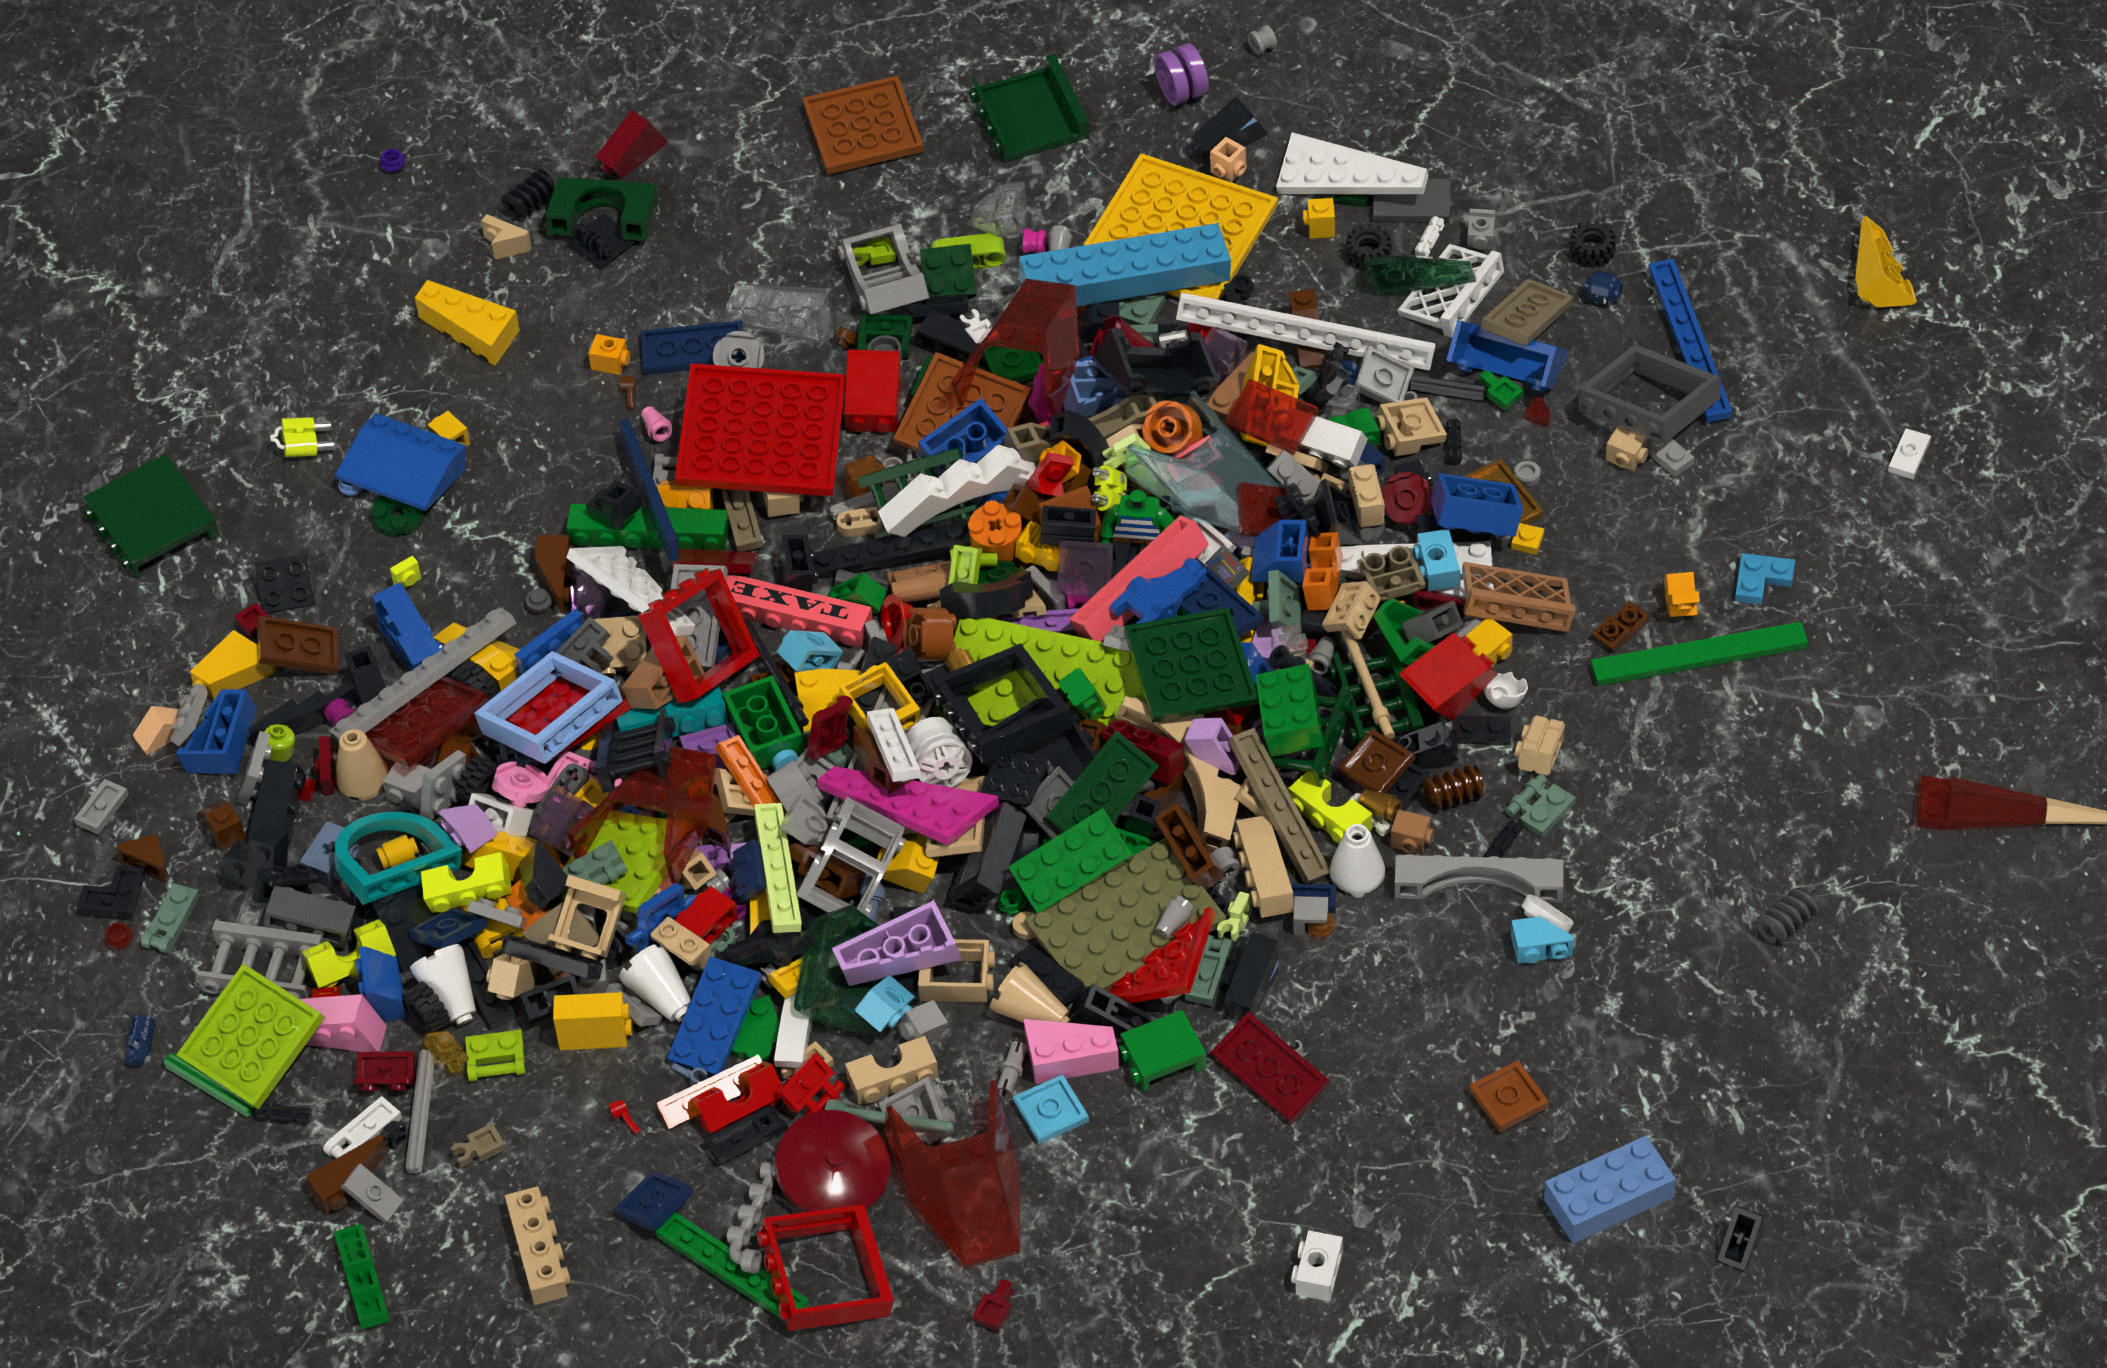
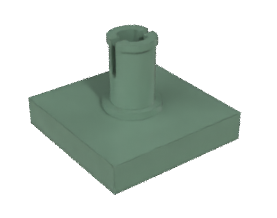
M1279 570L1268 571L1269 599L1254 601L1252 606L1263 616H1269V622L1291 639L1301 637L1300 586Z

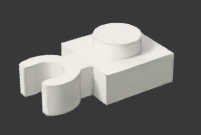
M971 310L973 319H966L963 314L960 315L961 326L979 347L1000 340V334L988 319L980 321L977 310Z

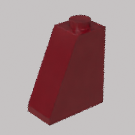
M631 110L595 157L602 163L600 168L607 174L612 176L615 173L619 177L624 178L668 143V140L649 121Z

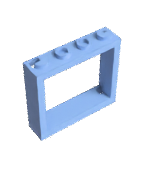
M551 651L474 714L482 734L546 764L623 700L614 679ZM559 676L590 690L587 695L537 735L505 721L506 718Z

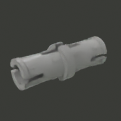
M1018 1041L1011 1042L1006 1061L1001 1064V1076L995 1088V1093L1002 1097L1005 1089V1098H1011L1017 1078L1022 1075L1023 1068L1021 1066L1028 1047L1022 1042L1019 1049H1017Z

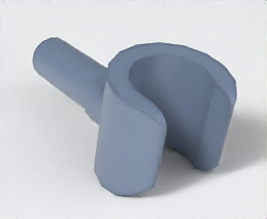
M673 1063L671 1067L690 1079L691 1087L700 1083L695 1078L707 1079V1072L703 1068H695L691 1071L677 1063Z

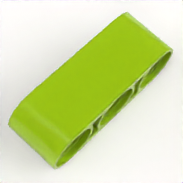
M998 233L938 239L930 247L937 248L971 244L974 269L997 267L1006 261L1004 240Z

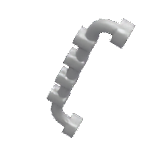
M775 1158L772 1163H762L760 1177L763 1181L761 1184L752 1183L749 1189V1198L753 1200L751 1205L742 1204L739 1208L738 1219L742 1222L740 1227L731 1226L727 1232V1241L731 1244L729 1248L730 1258L736 1264L741 1265L743 1272L755 1274L761 1266L762 1257L759 1250L745 1249L742 1254L741 1249L743 1245L746 1246L749 1243L750 1231L754 1224L759 1223L764 1203L769 1202L771 1199L772 1187L775 1181H777Z

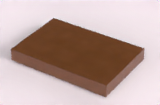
M259 616L257 620L258 663L337 675L339 671L337 627Z

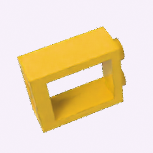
M887 662L878 666L874 665L867 669L865 673L855 678H848L839 686V696H849L853 700L852 710L849 711V714L859 727L870 733L872 731L867 722V717L854 699L883 684L901 707L895 712L903 730L910 729L920 721V708Z

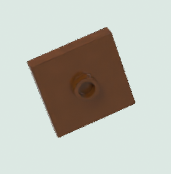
M1371 729L1342 762L1338 770L1340 774L1365 789L1386 793L1414 761L1415 756L1414 753Z

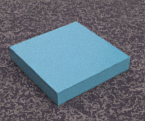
M1063 1074L1012 1097V1103L1038 1145L1089 1122L1088 1114Z

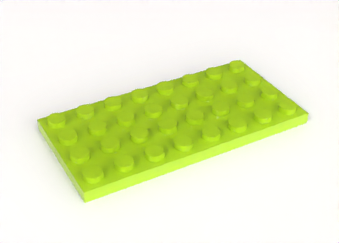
M986 617L959 619L953 641L956 644V649L969 650L975 662L1021 643L1055 689L1060 687L1058 683L1062 678L1076 668H1081L1107 705L1104 714L1095 720L1097 722H1103L1106 726L1116 719L1117 709L1125 696L1138 698L1146 703L1131 654L1128 651L1104 646V642ZM1016 670L963 691L987 728L993 727L1037 699ZM1070 701L1066 702L1070 709L1074 708ZM935 705L932 714L936 717L945 718L939 707ZM1074 708V710H1075L1076 713L1078 714L1079 718L1082 719V717L1079 715V713L1077 712V710ZM1104 738L1102 740L1100 749L1107 742Z

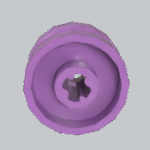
M1191 43L1176 47L1174 53L1168 50L1155 55L1154 67L1159 85L1165 97L1173 106L1187 102L1189 95L1192 98H1197L1208 94L1209 81L1200 54Z

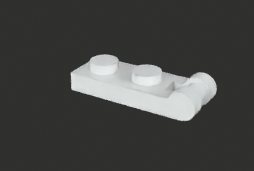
M381 1096L325 1143L323 1151L330 1157L338 1158L379 1135L388 1123L400 1121L402 1119L401 1112ZM346 1142L349 1144L347 1148H341Z

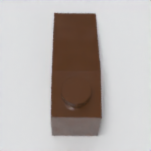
M1314 289L1289 292V314L1320 320ZM1295 344L1301 368H1322L1321 364L1325 360L1324 349Z
M382 1134L306 1175L309 1189L326 1215L342 1209L353 1200V1197L342 1189L341 1185L358 1164L361 1163L373 1173L388 1152Z

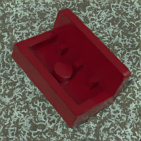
M414 1051L357 1052V1075L354 1078V1084L361 1087V1091L376 1092L378 1087H389V1091H406L407 1086H414Z

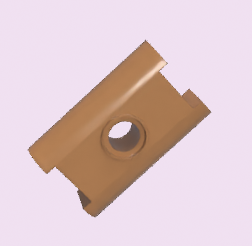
M951 561L887 572L890 593L898 596L901 602L904 603L939 598V590L949 583Z

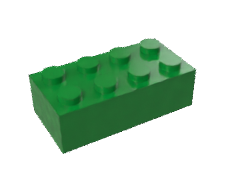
M1102 808L1008 868L1034 911L1038 914L1059 903L1062 899L1068 898L1082 890L1085 886L1101 879L1109 872L1115 871L1134 858L1107 813Z

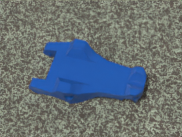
M1188 558L1184 561L1182 567L1165 576L1151 579L1137 576L1130 581L1128 588L1111 604L1110 610L1115 615L1120 616L1128 608L1140 619L1137 623L1175 617L1183 599L1194 590H1198L1199 585L1203 581L1207 582L1206 568H1202L1197 560Z

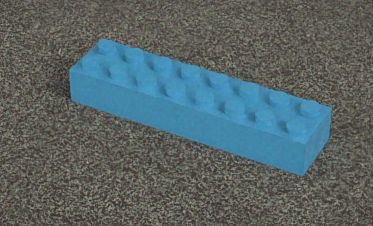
M1218 223L1019 256V279L1031 314L1230 281L1231 258Z

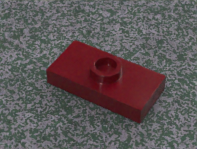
M319 736V758L315 759L316 774L320 775L324 796L334 795L335 793L334 753L330 737Z

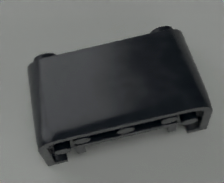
M1111 328L1093 356L1097 368L1126 394L1204 398L1209 396L1219 383V378L1201 332H1189L1186 341L1178 343L1177 340H1172L1167 348L1131 346L1129 339L1125 337L1122 329Z

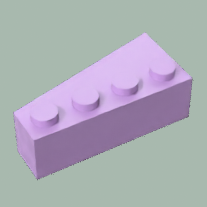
M934 900L832 948L849 986L886 978L888 975H899L962 960L957 945Z

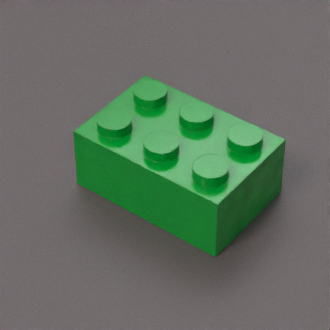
M1304 664L1255 675L1264 737L1270 757L1324 746L1316 688L1310 665Z
M773 675L722 693L727 717L730 723H732L736 735L741 737L760 769L772 766L773 758L783 750H794L798 756L804 752L802 734Z

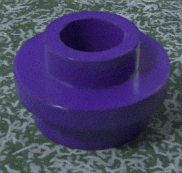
M388 149L382 153L380 165L385 171L395 172L403 168L405 157L397 149Z

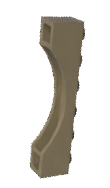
M1153 395L1130 396L1108 410L1088 418V420L1098 428L1106 441L1107 438L1131 424L1143 425L1147 411L1157 402ZM1031 422L1008 428L1003 446L1015 449L1021 459L1033 463L1040 461L1039 457L1045 449L1051 448L1058 443L1049 440L1051 426Z

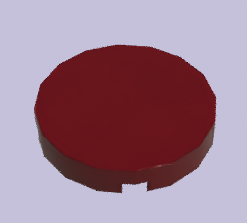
M1397 473L1390 477L1382 488L1381 493L1385 504V515L1394 523L1402 525L1414 524L1416 515H1427L1431 510L1432 489L1427 480L1415 473Z

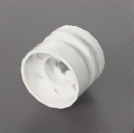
M930 717L921 720L912 726L906 734L920 768L919 780L921 782L955 787L970 772L972 766L971 753L964 741L958 736L956 727L952 722L949 723L947 719Z

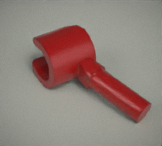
M623 1100L609 1104L613 1120L623 1117L624 1122L627 1123L635 1135L640 1133L641 1130L632 1120Z

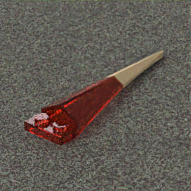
M1921 775L1918 782L1916 826L1953 830L2025 824H2107V811L1951 776L1948 779Z

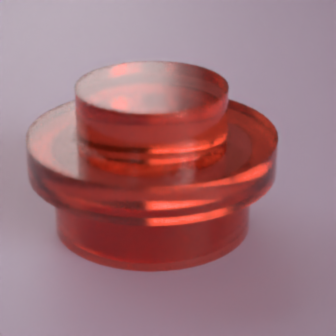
M122 922L112 923L105 932L107 945L114 949L126 947L133 939L131 928Z

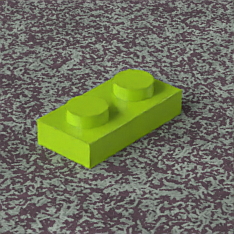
M954 545L948 585L955 581L978 584L982 555L981 548Z

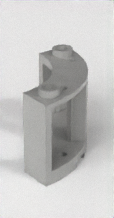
M901 224L891 225L839 240L841 244L837 246L841 261H846L862 310H866L869 314H874L929 298L923 273L919 271L916 264L910 265L908 261L911 258V253ZM890 234L900 266L862 276L851 245Z
M846 796L820 849L824 853H817L796 896L856 927L860 918L865 920L870 913L873 905L869 904V901L885 873L894 852L899 854L906 841L902 837L905 827ZM844 827L885 848L886 850L881 861L839 840ZM831 854L873 876L857 907L814 886Z

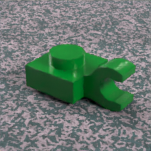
M1488 370L1483 371L1479 375L1482 381L1478 385L1486 386V397L1504 411L1508 410L1523 397L1524 390L1506 376L1498 380Z

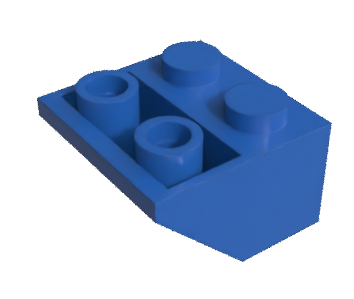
M1278 520L1255 537L1251 582H1268V571L1273 570L1281 571L1293 582H1303L1309 545L1306 520Z
M366 946L359 947L361 958L356 959V966L361 981L359 982L360 995L362 994L384 1022L406 1019L405 1004L402 998L401 972L397 957Z

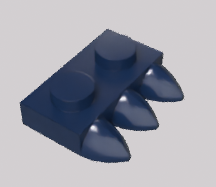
M753 839L732 852L733 858L728 865V870L735 872L731 878L730 885L737 888L732 896V900L736 903L745 902L766 888L761 846L759 842Z

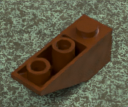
M537 535L535 559L538 573L551 593L560 613L565 614L566 603L571 602V588L568 587V582H573V567L570 566L571 561L566 557L569 549L575 548V546L570 545L569 535Z
M858 725L853 726L854 750L871 783L878 787H884L888 790V793H891L914 780L893 782L873 734Z

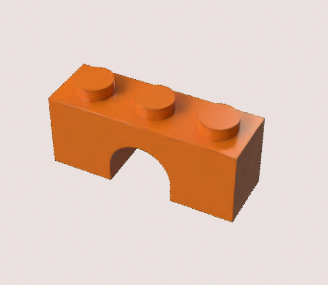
M1338 532L1320 533V536L1316 533L1311 534L1309 545L1311 568L1305 569L1303 591L1308 611L1329 610L1337 595L1343 559Z

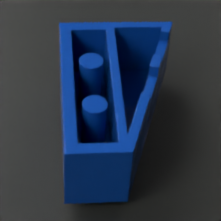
M401 582L372 596L379 628L409 671L422 664L425 658L433 656L443 648L440 641H435L430 627L423 621Z
M221 689L204 713L205 719L201 725L190 734L191 739L184 748L180 747L176 753L186 773L237 774L249 736L248 728L252 726L257 710L247 689Z

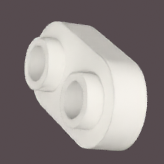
M1528 894L1522 903V907L1525 909L1524 914L1529 918L1540 916L1568 933L1574 924L1568 916L1537 896Z

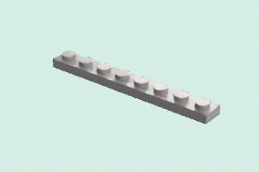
M500 607L490 611L483 620L476 625L468 627L462 635L446 643L433 656L425 658L422 664L412 671L403 674L396 683L381 690L379 695L371 701L360 705L357 711L349 717L338 721L336 726L329 730L332 738L339 743L341 735L352 729L361 730L366 733L515 625V619L510 613Z

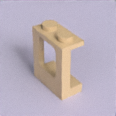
M568 875L565 885L569 889L555 933L554 935L549 934L548 939L556 942L555 948L571 952L573 947L582 950L581 956L597 960L598 955L607 958L627 893ZM579 904H586L607 912L602 934L596 947L578 943L568 938Z

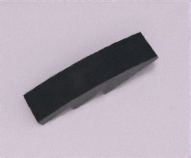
M345 682L327 696L319 690L298 705L290 699L248 728L253 746L259 732L268 725L282 724L288 726L296 736L328 722L324 717V711L332 701L342 698L347 701L349 708L358 704L354 687Z

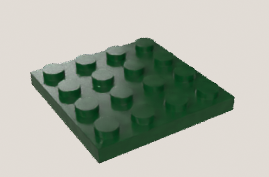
M1229 607L1124 626V635L1152 723L1258 704L1259 697Z

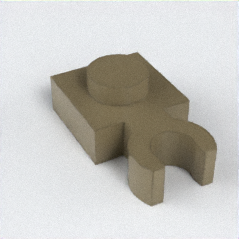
M493 1123L468 1134V1143H457L451 1147L453 1156L460 1153L465 1154L457 1159L460 1167L469 1165L476 1156L482 1162L506 1150L505 1143Z

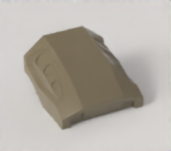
M1396 546L1387 554L1370 553L1364 558V562L1363 559L1357 560V568L1360 569L1365 581L1380 596V601L1412 594L1426 586L1419 566L1408 547Z

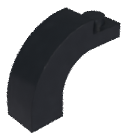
M1070 410L1052 415L1050 441L1059 443L1064 440L1082 455L1080 464L1087 466L1092 472L1095 467L1104 465V462L1108 459L1102 455V452L1108 449V445L1101 432L1090 420ZM1092 472L1088 476L1086 484L1091 496L1094 492H1098V488H1100L1095 486V476Z
M1021 570L1002 581L988 584H970L955 581L939 590L941 608L947 609L949 614H954L958 618L993 617L1020 610L1025 607V601L1033 597L1031 571Z

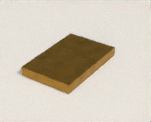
M1502 459L1463 476L1515 484L1523 506L1519 523L1527 525L1544 516V510Z

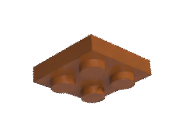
M1518 1060L1469 1085L1470 1093L1499 1132L1549 1108V1101Z

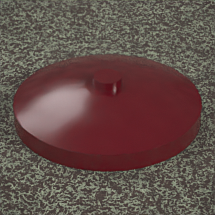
M840 1110L816 1111L798 1119L784 1133L775 1156V1174L778 1185L786 1199L802 1213L862 1204L865 1205L866 1212H868L882 1197L890 1176V1156L880 1134L864 1119Z

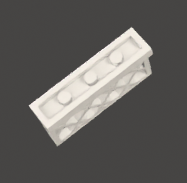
M1449 244L1398 309L1399 316L1443 329L1444 336L1452 338L1457 320L1466 322L1504 273L1501 253L1491 251L1489 255ZM1452 254L1462 257V259L1448 262ZM1475 262L1482 263L1481 266L1470 269L1469 264ZM1465 265L1467 270L1453 274L1451 269ZM1448 270L1449 275L1435 278L1437 273ZM1470 277L1467 283L1457 285V280ZM1452 282L1454 287L1444 290L1439 289V285ZM1435 287L1437 291L1422 295L1425 289ZM1457 294L1454 300L1444 302L1443 297ZM1440 299V304L1430 307L1426 306L1425 302ZM1423 305V309L1409 310L1411 306ZM1444 310L1440 319L1430 316L1432 313Z

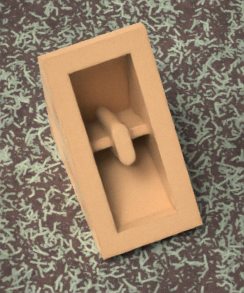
M151 706L133 734L134 739L146 755L172 742L171 737L174 729L171 727L179 717L177 714L178 709Z

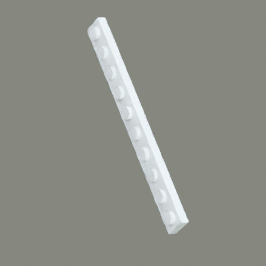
M1182 292L1176 320L1330 351L1334 349L1333 345L1338 342L1349 348L1347 354L1363 357L1366 348L1371 346L1411 367L1429 371L1435 350V343Z

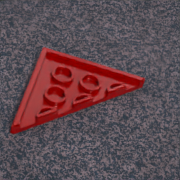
M1212 907L1205 908L1203 916L1193 924L1189 921L1173 934L1174 939L1162 949L1158 946L1142 959L1145 965L1139 967L1132 974L1126 972L1120 980L1112 985L1113 988L1109 992L1128 1003L1190 993L1215 916Z

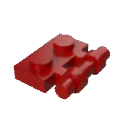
M815 1052L799 1066L775 1093L794 1113L804 1108L806 1110L805 1115L816 1111L825 1110L829 1099L838 1100L845 1085L839 1080L831 1085L828 1080L835 1072ZM820 1090L822 1097L815 1102L812 1097Z

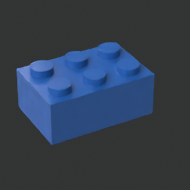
M980 398L918 442L919 453L922 458L961 446L964 454L961 460L978 463L997 445L1003 446L1007 427L983 399ZM942 464L933 467V470L937 477H940L947 468L944 469Z
M1442 473L1437 474L1431 504L1438 525L1450 530L1461 528L1467 529L1472 533L1487 532L1498 537H1506L1507 535L1516 537L1523 506L1515 484Z

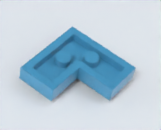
M1742 553L1735 601L1762 605L1765 584L1792 587L1795 559Z

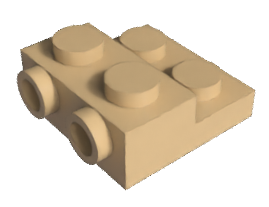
M1427 397L1380 404L1377 416L1374 418L1379 430L1384 434L1385 448L1392 450L1395 456L1419 453L1421 445L1440 443L1446 440L1447 433Z
M627 616L594 619L611 635L602 647L614 659L609 663L600 654L595 652L593 654V662L600 666L601 674L607 677L615 676L616 672L624 671L631 675L648 653L647 634L639 617Z

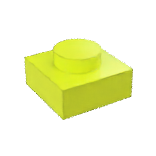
M413 556L390 568L394 585L401 582L402 586L406 588L422 579L419 564Z

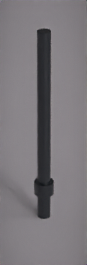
M744 620L759 652L760 659L770 676H774L792 715L799 726H806L809 720L803 711L804 706L799 697L794 696L751 620Z

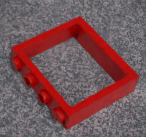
M705 568L700 572L694 573V579L690 578L679 583V589H672L664 593L662 600L658 599L649 603V609L638 615L678 703L699 698L759 656V652L720 568L713 571ZM704 589L733 654L695 679L666 617V613Z
M864 1204L763 1218L761 1231L757 1232V1240L759 1246L764 1247L765 1268L767 1272L771 1271L772 1292L774 1296L778 1295L780 1302L778 1306L781 1320H785L788 1331L890 1316L894 1299ZM851 1229L872 1298L796 1309L776 1239Z

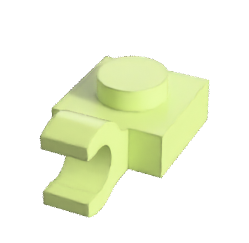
M1136 433L1113 444L1114 448H1108L1102 452V455L1108 459L1104 462V465L1114 469L1124 462L1130 466L1151 455L1150 446Z
M1239 892L1235 902L1232 901L1230 903L1227 913L1229 919L1220 922L1217 926L1218 938H1222L1225 932L1231 931V939L1236 941L1239 937V932H1243L1252 914L1250 894Z

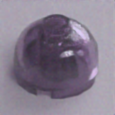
M574 569L572 578H576L577 584L571 586V611L577 609L582 613L584 622L589 617L593 619L601 617L606 610L607 604L612 603L611 590L604 585L598 584L583 569Z

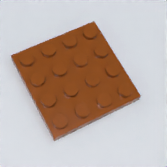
M898 76L802 98L803 106L827 175L924 152L922 140Z
M936 352L900 423L893 441L895 444L919 452L918 442L980 398L983 399L1007 429L1015 427L1031 395V388Z

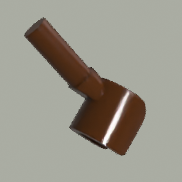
M622 375L620 390L627 391V409L633 410V395L637 389L635 379L632 376Z

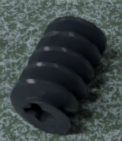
M539 168L530 177L518 183L516 188H512L508 193L502 195L501 200L505 210L512 217L516 218L519 215L522 218H527V211L533 213L535 206L541 207L543 205L542 200L545 202L550 200L549 194L552 195L555 188L554 181L545 170Z

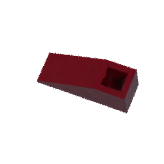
M1117 719L1100 731V735L1106 741L1115 731H1118L1159 765L1150 778L1170 784L1184 772L1183 743Z

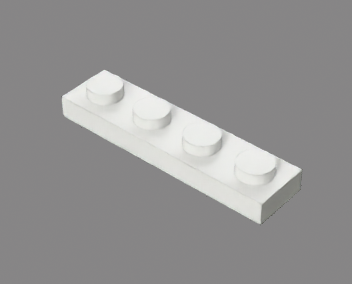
M894 708L868 711L867 722L892 781L904 782L920 778L919 765Z

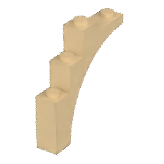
M1125 696L1117 709L1116 719L1184 744L1183 774L1191 787L1196 803L1198 830L1210 849L1215 851L1218 848L1226 847L1231 838L1239 804L1235 797L1242 785L1234 783V781L1227 778L1217 777L1219 769L1196 758L1184 740L1193 719L1204 718V714L1152 723L1146 703L1138 698Z

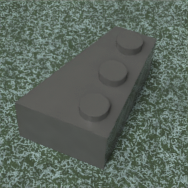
M274 886L265 912L264 927L322 935L324 942L328 941L333 947L345 948L354 922L355 906L349 905L344 901L322 898L317 894L298 892L290 887Z

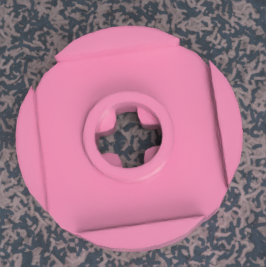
M506 762L497 767L492 789L510 799L513 805L525 807L527 803H535L544 799L548 788V778L540 769L526 764L525 768L516 766L517 762Z

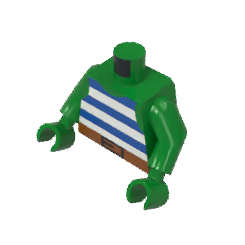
M1135 490L1130 495L1121 496L1119 504H1114L1104 514L1100 532L1102 540L1097 543L1096 547L1099 549L1107 548L1108 556L1110 557L1112 554L1110 538L1118 542L1150 544L1174 521V518L1165 508L1161 507L1158 498L1146 497L1143 491Z

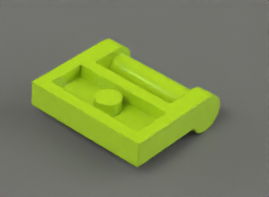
M521 1029L465 1037L469 1082L478 1081V1078L511 1073H517V1075L526 1074ZM513 1060H515V1062H509V1063H502V1064H494V1065H487V1066H479V1067H477V1065H483V1064H490V1063H498V1062H505V1061H513Z

